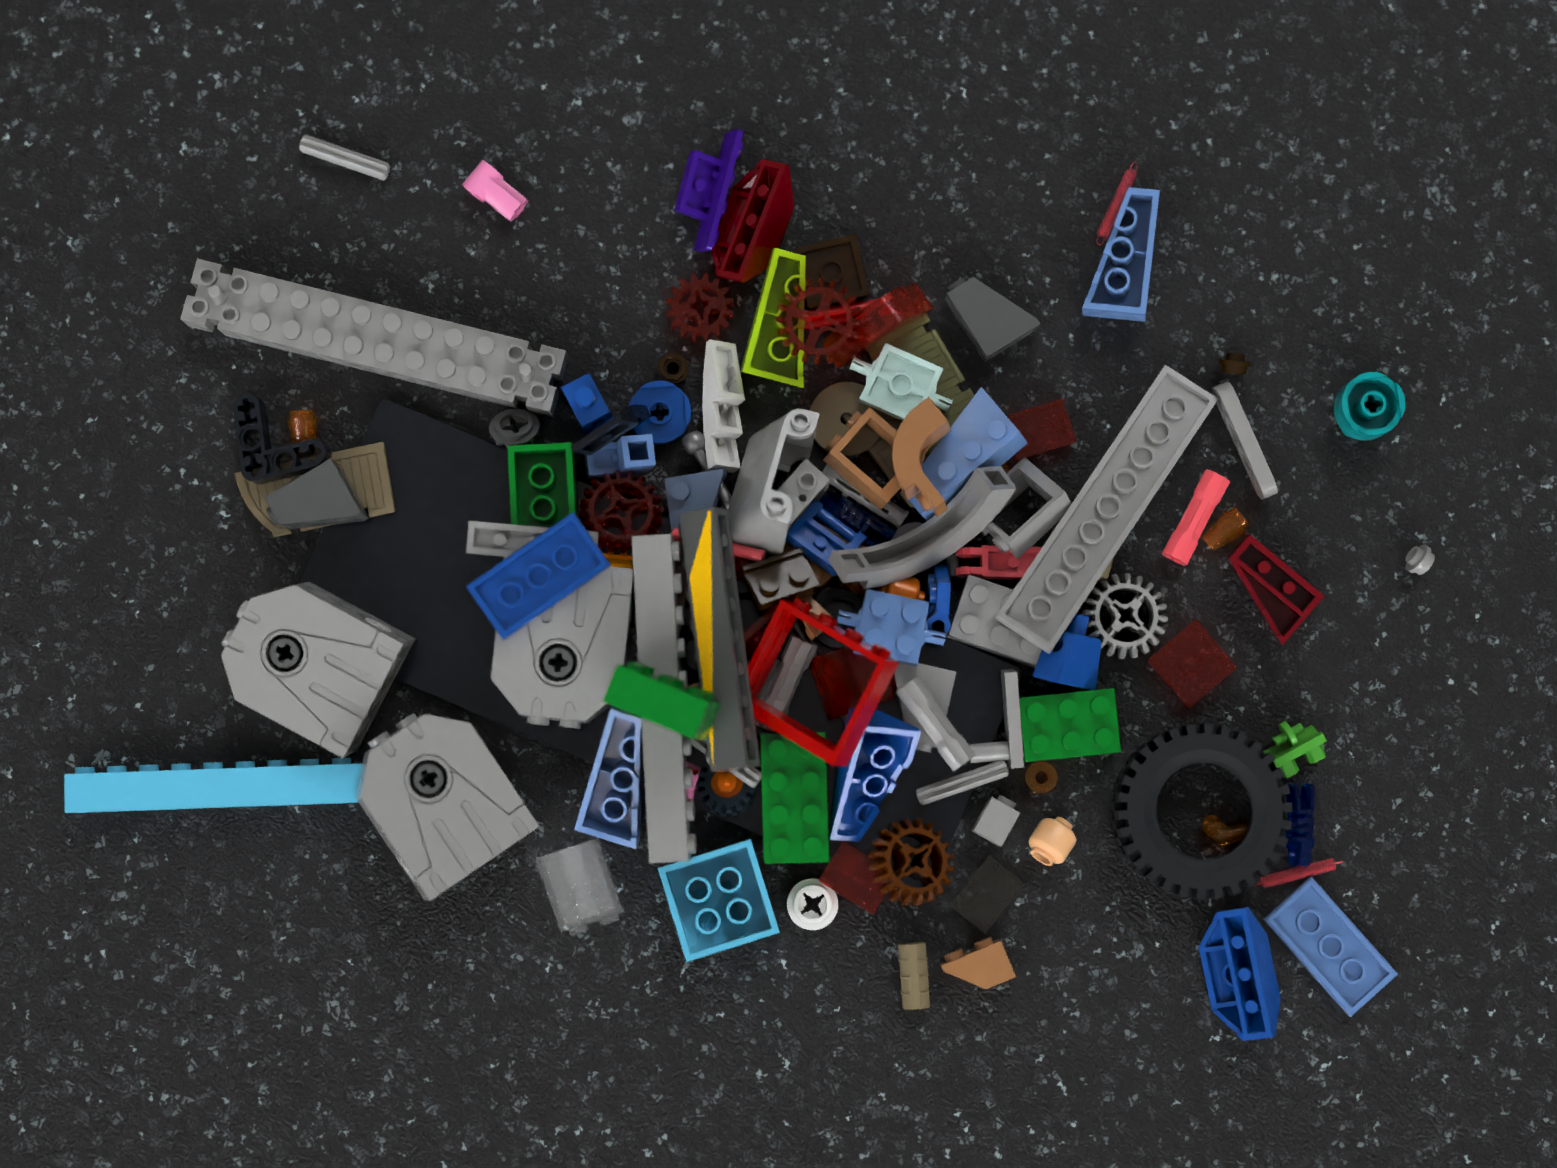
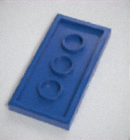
M572 512L468 584L466 588L501 638L506 640L611 565L575 513Z

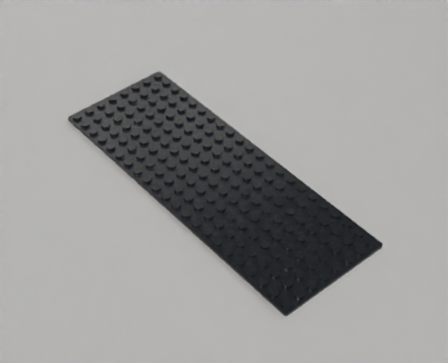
M381 400L360 446L384 442L396 512L369 517L367 508L364 510L369 518L365 521L324 527L299 584L311 582L388 623L391 627H395L414 637L416 640L395 679L594 764L612 706L590 724L582 723L581 729L559 726L560 721L550 720L549 726L527 723V718L521 716L491 680L496 629L466 586L503 561L504 556L466 553L469 521L511 524L508 450L390 400ZM576 480L578 519L587 531L599 532L598 548L602 553L633 556L632 536L672 534L670 519ZM734 556L738 594L750 593L747 581L742 576L741 571L743 566L754 562ZM825 586L812 598L815 600L821 593L832 588ZM634 598V601H633V602H634L633 616H634V613H635V611H636V609H635V598ZM742 599L739 602L746 653H752L756 651L773 616L768 608L759 611L754 600ZM836 600L824 607L835 619H837L839 610L857 614L855 608L845 601ZM688 601L684 610V625H681V629L689 624L692 619ZM840 623L837 624L838 627L845 631L847 628L853 630L855 628L854 626H849ZM790 630L776 658L779 661H781V655L784 651V648L788 642L790 635H794L792 630ZM631 636L628 663L629 661L634 662L631 656L638 651V646L634 643ZM692 636L686 642V658L684 660L689 667L698 671L694 662L696 648L694 636ZM948 637L944 638L943 646L925 642L921 647L918 663L956 672L946 716L956 731L963 736L968 745L993 742L1004 716L1000 669L1013 668L1017 671L1018 680L1021 670L1014 665ZM815 638L812 642L817 645V651L849 708H856L878 664L863 655L853 653L854 650L851 648L832 650L821 645ZM562 657L559 663H554V667L559 672H561L562 667H567L568 665ZM747 659V665H749L751 659ZM810 664L800 679L790 702L787 716L814 732H825V739L837 745L845 725ZM892 676L875 710L884 712L902 721ZM688 680V685L698 683ZM755 725L760 766L754 768L761 772L760 734H770L772 732ZM691 745V755L686 756V762L702 766L701 771H703V766L707 762L706 755ZM932 747L931 753L916 750L913 761L908 769L904 768L896 779L895 783L897 785L893 792H888L878 807V815L861 841L851 842L829 840L828 838L829 862L824 863L881 887L883 885L881 881L877 883L872 882L873 877L878 876L876 870L871 871L868 869L869 865L876 863L868 854L871 851L877 850L872 845L874 839H881L879 831L884 828L889 830L890 823L896 821L900 824V820L908 818L911 823L915 819H921L923 826L927 823L933 824L932 833L937 831L943 832L940 838L941 843L946 841L951 843L973 788L925 805H920L918 802L916 790L980 768L984 762L970 763L969 760L955 771H952L939 753L938 748ZM643 759V782H642V785L645 786V778H644V759ZM826 762L829 831L838 766H832ZM762 778L756 785V795H754L753 803L751 805L748 804L746 811L742 813L740 810L737 812V816L733 817L731 813L726 814V817H721L719 812L713 814L710 812L709 807L705 808L702 799L699 797L697 782V789L693 798L694 807L763 836ZM899 838L903 844L908 843L912 848L922 844L914 838ZM891 855V866L894 869L895 860ZM916 855L910 857L911 862L909 863V866L906 869L912 868L911 864L914 861L913 858ZM929 855L927 861H928L929 867L931 868L932 864H931V858H930V855ZM910 876L900 880L910 887L920 888L923 886L919 880L915 881Z

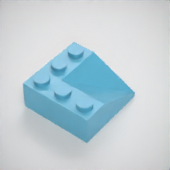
M751 839L692 857L690 861L676 862L658 868L686 962L780 933Z

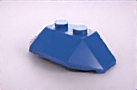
M1249 907L1216 912L1211 925L1199 945L1211 1009L1228 1027L1237 1033V1036L1242 1041L1274 1037L1276 1035L1281 997L1267 933Z

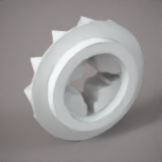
M806 879L797 883L790 891L787 899V910L792 921L799 927L806 930H819L829 925L835 918L838 911V898L828 883L819 879ZM803 893H806L807 896L810 895L813 899L817 896L820 897L822 894L824 895L818 904L822 913L821 916L813 910L801 914V911L804 910L807 904Z

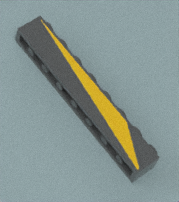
M709 507L680 513L678 533L683 542L684 555L682 557V565L687 574L688 587L686 588V598L691 608L690 630L695 640L694 662L699 673L700 683L698 687L714 693L713 700L721 703L707 737L706 759L710 765V770L715 772L760 766L728 510Z

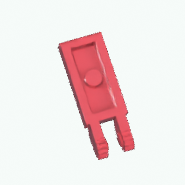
M997 546L962 547L955 552V556L962 559L980 557V567L961 566L956 568V576L964 578L972 575L981 579L1021 580L1042 547H1030L1018 559L1009 551L1004 554Z

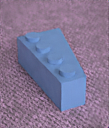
M611 707L574 828L575 831L633 849L637 848L641 829L643 782L641 717L617 707Z

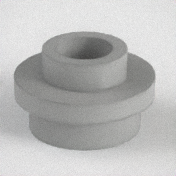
M1426 544L1413 547L1405 558L1406 570L1418 575L1427 572L1435 560V555L1431 553V548Z

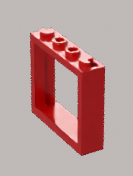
M798 598L795 601L780 600L748 665L754 718L832 766H847L899 662L890 657L891 651L876 643L871 646L864 642L865 636L850 628H847L845 631L838 627V620L825 613H821L819 616L810 611L812 605ZM797 617L878 664L837 745L757 698Z

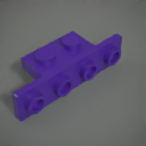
M739 129L725 133L718 159L697 150L690 151L674 211L701 221L694 246V251L699 253L712 250L719 238V230L717 229L720 218L724 215L727 208L726 195L728 188L735 179V171L733 169L736 158L739 157L743 149V141H741L743 131Z

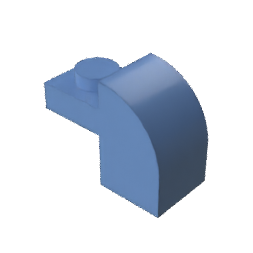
M652 434L621 436L617 442H610L592 455L584 454L587 478L616 476V478L630 477L649 472L656 466Z

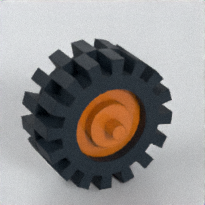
M708 762L705 763L703 766L704 770L699 773L698 781L699 797L702 799L705 808L709 807L710 812L713 814L719 812L721 817H726V814L730 813L733 817L737 816V812L740 810L742 813L746 811L748 804L751 805L754 801L756 786L754 788L750 787L729 771H711Z

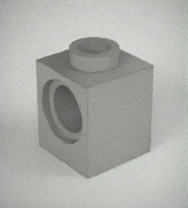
M999 795L997 799L989 797L971 831L1002 847L1020 815V812L1014 809L1016 803L1002 795Z

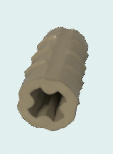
M926 942L898 944V961L900 964L903 1010L930 1008Z

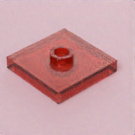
M1196 619L1146 660L1187 709H1190L1237 669V666Z

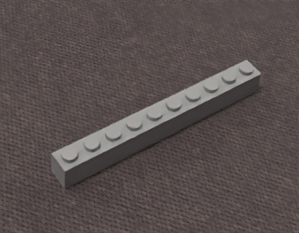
M672 534L632 536L638 662L654 668L653 675L655 676L668 674L685 681L683 687L688 689L687 671H681V658H686L685 638H680L679 625H684L683 606H678L677 593H682L683 590L681 573L676 574L675 562L681 560L680 542L674 541ZM641 718L649 863L692 860L691 854L697 852L696 835L690 834V821L695 820L694 801H688V788H693L692 768L687 769L686 756L691 755V738Z

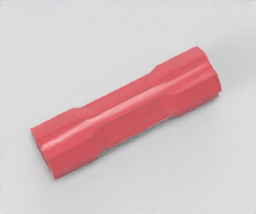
M1208 469L1204 471L1187 509L1162 552L1163 556L1183 566L1188 564L1208 520L1230 483L1227 478Z

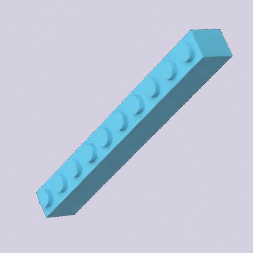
M332 758V765H319V759H301L300 766H287V760L268 761V767H255V761L235 762L236 768H223V762L203 763V769L192 770L191 764H171V770L159 771V765H139V771L127 772V766H107V773H95V767H76L75 774H64L65 813L359 803L355 797L362 763L351 764V758Z

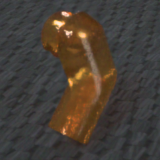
M1215 815L1207 816L1202 823L1204 834L1220 845L1242 840L1248 831L1245 822L1228 827L1219 821V817Z

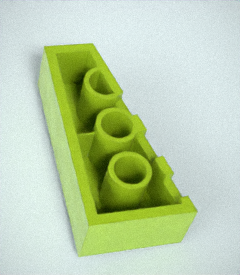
M778 248L772 249L740 372L804 388L806 256Z

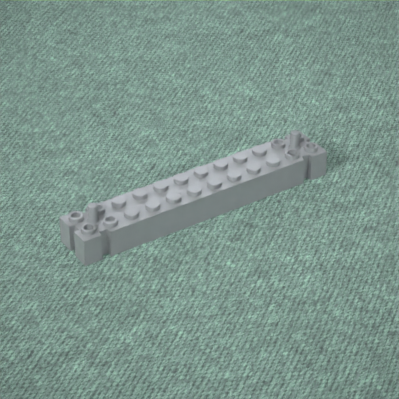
M201 259L196 261L190 282L197 289L195 297L187 295L180 318L189 327L213 332L215 325H217V329L225 336L517 408L518 401L526 403L525 406L530 412L549 417L554 416L559 392L557 387L553 385L555 380L563 381L569 359L566 350L541 344L540 351L537 352L532 350L530 342L237 268H234L232 275H229V272L221 264Z

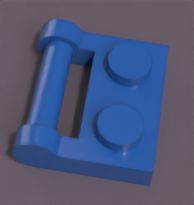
M816 499L789 529L786 541L796 549L801 548L805 556L835 577L837 573L828 561L832 551L861 548L868 537L862 532L856 533L826 511L824 504ZM815 519H818L820 522H822L824 525H826L828 528H830V529H831L832 531H834L836 534H838V535L841 536L843 539H845L847 542H849V544H846L844 541H842L840 538H838L836 535H834V534H833L832 532H830L828 529H826V528L823 527L821 524H819L817 521H815Z

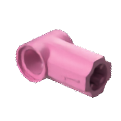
M482 160L462 185L481 202L486 201L511 222L520 215L528 201L503 180V176L495 168Z

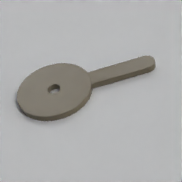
M839 382L825 388L813 401L810 411L820 413L814 439L825 451L829 452L825 447L837 433L843 437L849 430L841 422V417L844 414L853 416L857 411L863 414L870 407L859 402V398L865 388L864 385L855 382ZM870 407L885 421L897 420V418ZM865 423L843 448L841 453L845 457L863 454L877 443L880 436Z

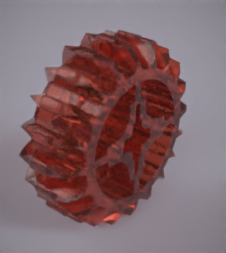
M823 277L818 278V287L815 288L812 286L811 279H806L805 285L807 290L802 291L801 287L795 284L793 287L798 295L795 298L788 292L784 295L791 302L789 307L784 304L778 305V309L786 311V317H776V322H785L786 328L778 329L777 334L783 335L788 333L790 337L784 340L782 345L786 347L792 342L796 345L790 353L792 356L797 355L800 349L803 350V362H807L809 355L814 354V364L816 365L820 364V355L823 354L826 356L827 363H832L831 352L836 351L839 358H843L845 355L840 349L843 344L850 350L854 348V345L847 340L849 335L853 338L860 337V333L851 331L852 325H862V320H853L852 314L860 313L861 308L850 309L849 304L853 303L856 297L853 295L846 300L842 297L848 290L846 286H843L838 293L835 292V280H831L829 287L824 288ZM824 294L819 307L815 311H805L796 307L802 299L809 295ZM833 298L843 308L846 319L845 325L833 321L829 316V308ZM819 312L824 313V319L829 324L834 325L835 328L821 326L819 330L813 329L814 323L810 319L803 317V314L817 316ZM792 316L805 321L809 326V334L805 344L794 333ZM828 330L841 334V337L831 346L814 348L822 332Z
M617 470L615 471V479H611L609 474L605 472L603 474L604 483L593 479V489L585 488L583 491L587 499L579 500V507L584 510L578 512V519L584 521L582 525L587 531L599 532L598 548L601 550L605 544L609 545L608 554L610 555L614 554L615 547L621 548V555L626 556L627 547L631 546L632 549V536L658 535V530L655 527L663 525V519L658 516L664 514V507L657 505L661 502V495H651L655 490L653 484L643 487L645 477L641 476L637 481H634V473L632 471L627 473V478H621V471ZM620 491L631 493L640 500L637 498L625 499L621 496ZM608 495L609 508L603 510L601 515L595 517L594 511L598 502ZM620 508L622 512H626V517L621 518L620 514H616V509ZM646 509L647 518L644 524L634 532L631 520L640 515V511ZM601 526L605 528L617 527L623 535L610 533Z

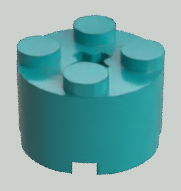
M1379 372L1363 373L1352 379L1338 391L1334 401V417L1345 436L1363 441L1374 440L1391 431L1399 423L1405 412V396L1401 387L1389 379L1387 375ZM1367 402L1368 405H1373L1374 410L1370 412L1369 409L1365 408L1364 403Z

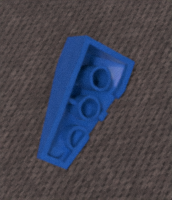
M849 708L844 730L855 708ZM874 711L848 765L837 767L828 831L829 840L861 841L878 815V807L888 792H893L897 785L895 783L896 779L904 768L908 769L913 761L921 733L919 728L884 712Z

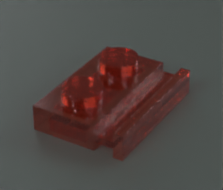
M1063 398L1007 415L1028 443L1013 455L1015 462L1022 460L1024 457L1027 459L1077 442L1068 413L1063 404Z
M842 841L818 881L874 915L886 893L882 894L879 892L880 887L883 885L881 881L877 883L872 882L873 877L878 876L877 871L868 869L869 865L876 862Z

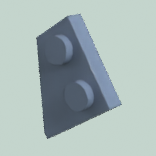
M726 469L665 478L671 532L674 528L678 529L680 513L717 507L719 500L717 496L722 480H725L727 476Z

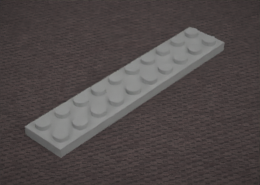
M1165 365L995 619L1050 654L1212 410L1218 398Z

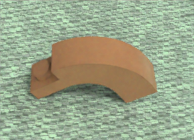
M928 397L913 408L900 424L894 438L892 461L899 486L906 499L910 500L915 496L926 512L931 509L938 517L948 510L945 499L923 473L922 465L928 449L951 430L948 420Z

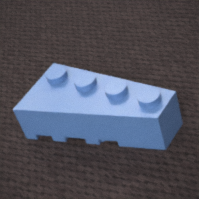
M1128 187L1100 264L1094 275L1089 293L1083 304L1082 316L1145 322L1160 190Z
M981 387L950 427L951 431L940 440L922 465V471L945 499L947 505L961 491L975 468L1001 466L1028 443L1021 432ZM915 496L909 500L926 521L935 515L931 509L926 512Z

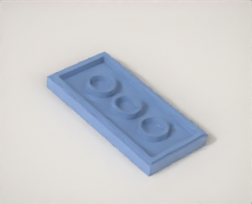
M1308 877L1263 918L1264 922L1350 1017L1398 975L1312 877Z

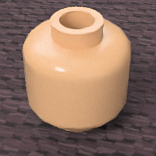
M1062 817L1042 819L1029 839V846L1032 849L1031 855L1037 861L1047 866L1063 863L1077 840L1074 832L1071 830L1073 828L1071 823Z

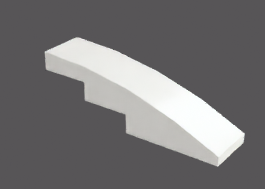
M711 339L706 342L702 400L708 470L726 469V472L734 473L741 468L736 439L743 434L738 405L745 401L736 345Z

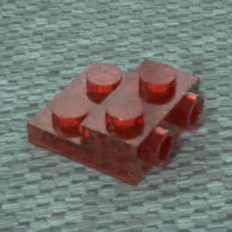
M848 646L814 657L810 662L829 721L848 715L849 708H856L878 665L863 655L853 653L854 650ZM893 676L878 705L894 699L893 693L896 692L897 687Z

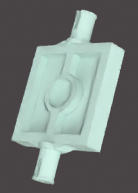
M885 343L880 356L872 365L854 357L850 365V370L866 376V385L859 398V402L901 421L904 420L913 408L928 397L937 408L947 413L953 403V400L936 393L937 383L943 373V368Z

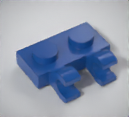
M947 564L934 565L933 574H928L927 577L929 607L926 621L927 629L932 630V624L936 620L944 622V632H949L950 630L948 614L951 583Z

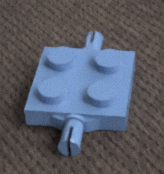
M871 589L865 590L863 604L857 614L839 610L836 619L840 624L854 626L855 631L865 636L863 641L871 646L874 643L879 644L891 651L890 657L899 663L911 666L918 665L920 650L925 642L943 646L944 638L946 637L945 632L927 629L926 618L929 602Z

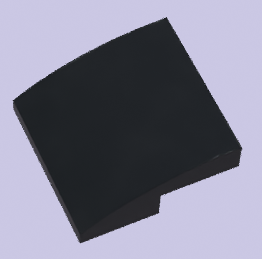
M630 405L573 442L571 445L572 451L592 455L650 418L651 415L647 406Z

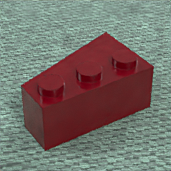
M1246 534L1227 557L1228 562L1281 645L1288 640L1324 598L1323 594L1250 534Z

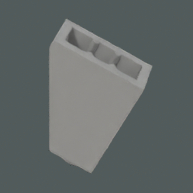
M899 663L893 674L896 692L919 676L933 695L935 702L947 716L956 672L918 663L917 666ZM897 695L902 721L919 728L921 731L916 750L931 753V748H937V746Z

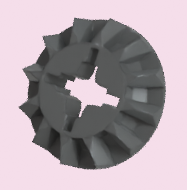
M519 408L508 409L498 413L489 424L490 438L495 440L497 446L503 444L506 447L523 445L524 443L533 444L534 437L539 436L540 423L537 416L528 410ZM514 424V427L517 428L519 432L513 433V431L511 430V425Z

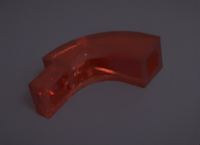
M916 282L905 288L900 286L849 318L822 342V345L840 369L852 363L854 357L860 359L884 337L903 325L924 316L933 307Z

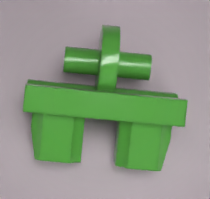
M1286 721L1278 724L1281 733L1272 738L1275 745L1263 751L1273 756L1275 759L1272 762L1273 766L1281 768L1285 775L1283 777L1289 778L1299 771L1294 760L1297 757L1304 755L1306 761L1310 764L1324 759L1325 752L1322 744L1327 740L1324 734L1318 732L1312 725L1304 728L1299 723L1290 727Z

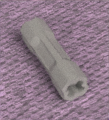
M790 635L781 655L780 666L766 697L762 701L788 715L790 702L804 671L810 665L817 649L816 644L799 636ZM754 718L755 725L772 733H778Z
M919 676L896 692L909 712L916 717L937 746L939 753L952 771H955L976 755L940 709L933 695Z

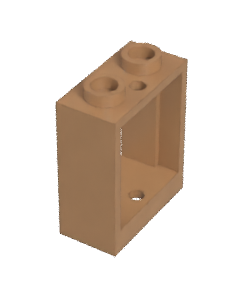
M869 407L863 414L857 411L845 424L849 430L843 437L837 433L825 447L829 453L823 461L881 510L900 489L896 474L881 488L841 453L843 448L865 423L893 447L897 431Z

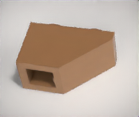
M992 937L975 942V949L964 954L962 949L944 955L945 962L939 964L942 971L984 989L991 988L1016 977L1001 940L993 941Z

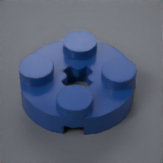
M652 381L643 385L635 393L629 402V406L646 405L651 415V411H655L656 405L660 404L663 405L664 410H669V415L664 416L663 421H657L655 416H651L634 427L633 430L637 435L652 434L653 444L665 445L676 441L686 433L691 422V405L688 397L676 385L667 381Z

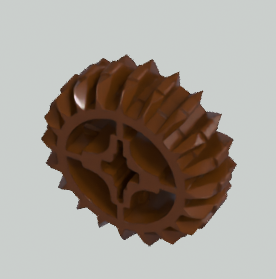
M908 818L900 820V824L896 821L890 823L889 830L886 828L880 830L879 835L881 839L873 840L872 845L877 850L869 852L868 856L874 859L876 863L869 865L868 869L877 871L878 876L873 877L872 882L877 883L881 881L883 883L879 892L884 894L890 891V901L894 902L900 898L901 905L903 906L909 905L910 902L914 906L922 905L923 900L929 903L934 900V895L938 896L944 892L942 885L945 886L951 882L946 874L953 872L955 868L948 865L947 861L953 859L955 855L951 853L946 854L945 848L950 846V842L941 843L940 838L943 832L937 831L932 833L933 824L927 823L923 826L921 819H915L911 823ZM899 838H914L922 844L912 848L908 843L903 844ZM891 855L895 860L894 869L891 866ZM916 855L913 858L914 861L911 864L912 868L906 869L909 866V863L911 862L910 857ZM929 855H930L931 864H932L931 868L929 867L928 861H927ZM910 876L915 881L919 880L923 886L920 888L910 887L900 880Z

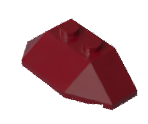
M761 159L756 164V168L747 173L732 188L727 201L726 211L719 221L717 229L719 230L718 241L711 250L718 277L745 283L767 269L772 249L779 248L794 210L790 167L787 164Z

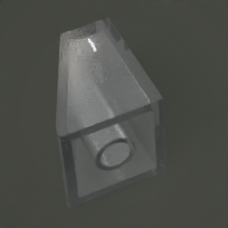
M601 838L535 858L561 932L569 930L570 936L589 930L588 923L600 920V924L603 926L620 920L618 914L624 912V907Z

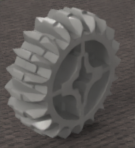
M1130 573L1124 574L1122 583H1120L1118 575L1114 574L1111 576L1112 586H1110L1107 580L1102 579L1099 583L1103 591L1093 587L1091 594L1096 599L1086 598L1084 604L1092 607L1091 610L1081 611V615L1091 617L1087 629L1092 627L1094 632L1089 634L1088 637H1098L1101 641V649L1105 644L1108 645L1106 656H1112L1115 649H1118L1119 659L1125 658L1126 650H1129L1131 658L1138 657L1137 647L1146 654L1150 651L1146 643L1147 641L1154 646L1159 643V640L1153 633L1163 635L1166 631L1163 627L1158 626L1157 623L1168 621L1167 616L1158 615V611L1165 610L1167 605L1163 603L1156 605L1155 600L1162 597L1161 592L1151 596L1149 591L1153 588L1154 584L1150 582L1144 588L1140 587L1143 582V577L1138 576L1134 583L1131 584ZM1116 591H1128L1135 594V597L1129 603L1122 604L1116 599L1113 601L1108 595ZM1142 602L1145 603L1149 613L1147 628L1143 626L1144 623L1138 617V609ZM1102 604L1111 616V623L1106 631L1100 622L1099 613ZM1127 609L1130 612L1128 618L1131 622L1121 623L1119 621L1121 615L1118 610L1123 612ZM1121 629H1128L1141 636L1133 642H1121L1113 638Z

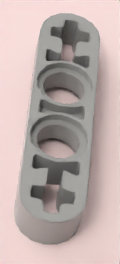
M1228 381L1213 387L1212 393L1218 398L1216 402L1257 495L1263 500L1277 494L1278 489L1275 479L1234 388Z

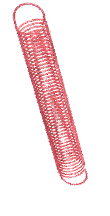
M1132 170L1129 172L1125 171L1118 186L1120 189L1116 190L1119 192L1115 193L1117 196L1113 197V203H1110L1105 214L1107 219L1102 221L1104 224H1101L1097 231L1098 237L1100 234L1103 235L1102 237L1110 235L1109 232L1111 230L1108 227L1110 225L1114 226L1115 219L1120 210L1119 207H1121L1120 204H1122L1121 199L1125 197L1124 194H1126L1125 191H1127L1128 187H1132L1131 184L1134 183L1133 180L1137 176L1136 173L1131 172Z
M1330 858L1327 868L1325 865L1324 869L1322 866L1321 870L1320 867L1318 869L1320 862L1322 865L1323 861L1299 866L1295 869L1284 870L1285 873L1282 879L1281 877L1279 879L1280 871L1265 876V879L1260 877V879L1262 878L1260 884L1270 887L1275 886V883L1279 885L1294 879H1303L1305 876L1309 877V874L1314 876V873L1315 875L1322 872L1326 873L1332 871L1334 864H1339V862L1335 863L1334 859Z

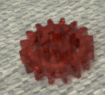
M695 273L691 274V282L689 283L681 278L679 280L681 288L672 287L670 289L675 298L666 299V305L673 307V309L666 312L667 318H675L671 323V328L677 329L680 327L681 338H684L688 333L691 334L693 343L696 342L698 336H702L706 343L711 333L719 338V328H729V323L725 318H733L734 312L727 309V307L734 305L733 298H725L729 293L728 287L719 289L720 279L716 278L711 283L709 282L708 274H704L702 280H697ZM702 289L709 290L716 296L709 297L702 292ZM691 291V296L687 302L679 305L683 296ZM697 296L700 302H702L703 307H705L703 313L704 320H701L700 314L695 309ZM721 311L718 319L709 326V320L712 315ZM683 319L692 320L698 325V328L688 325Z

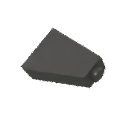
M975 277L967 281L961 278L948 287L949 292L944 300L984 362L1034 333L1040 326L1037 318Z
M331 458L264 497L269 505L266 508V512L275 525L279 524L288 530L361 522L369 518L341 466Z

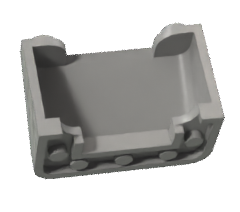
M806 409L791 410L750 437L728 508L733 543L765 550V554L771 556L783 554L793 503L786 494L772 490V484L777 469L789 472L795 462L799 460L803 462L805 459L809 461L820 413Z

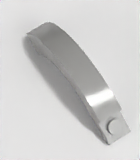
M1001 466L975 468L961 491L947 504L948 510L940 516L934 515L914 530L882 544L832 551L828 561L843 583L859 581L864 589L880 587L909 578L941 562L977 536L1006 505L1015 492L1016 486Z

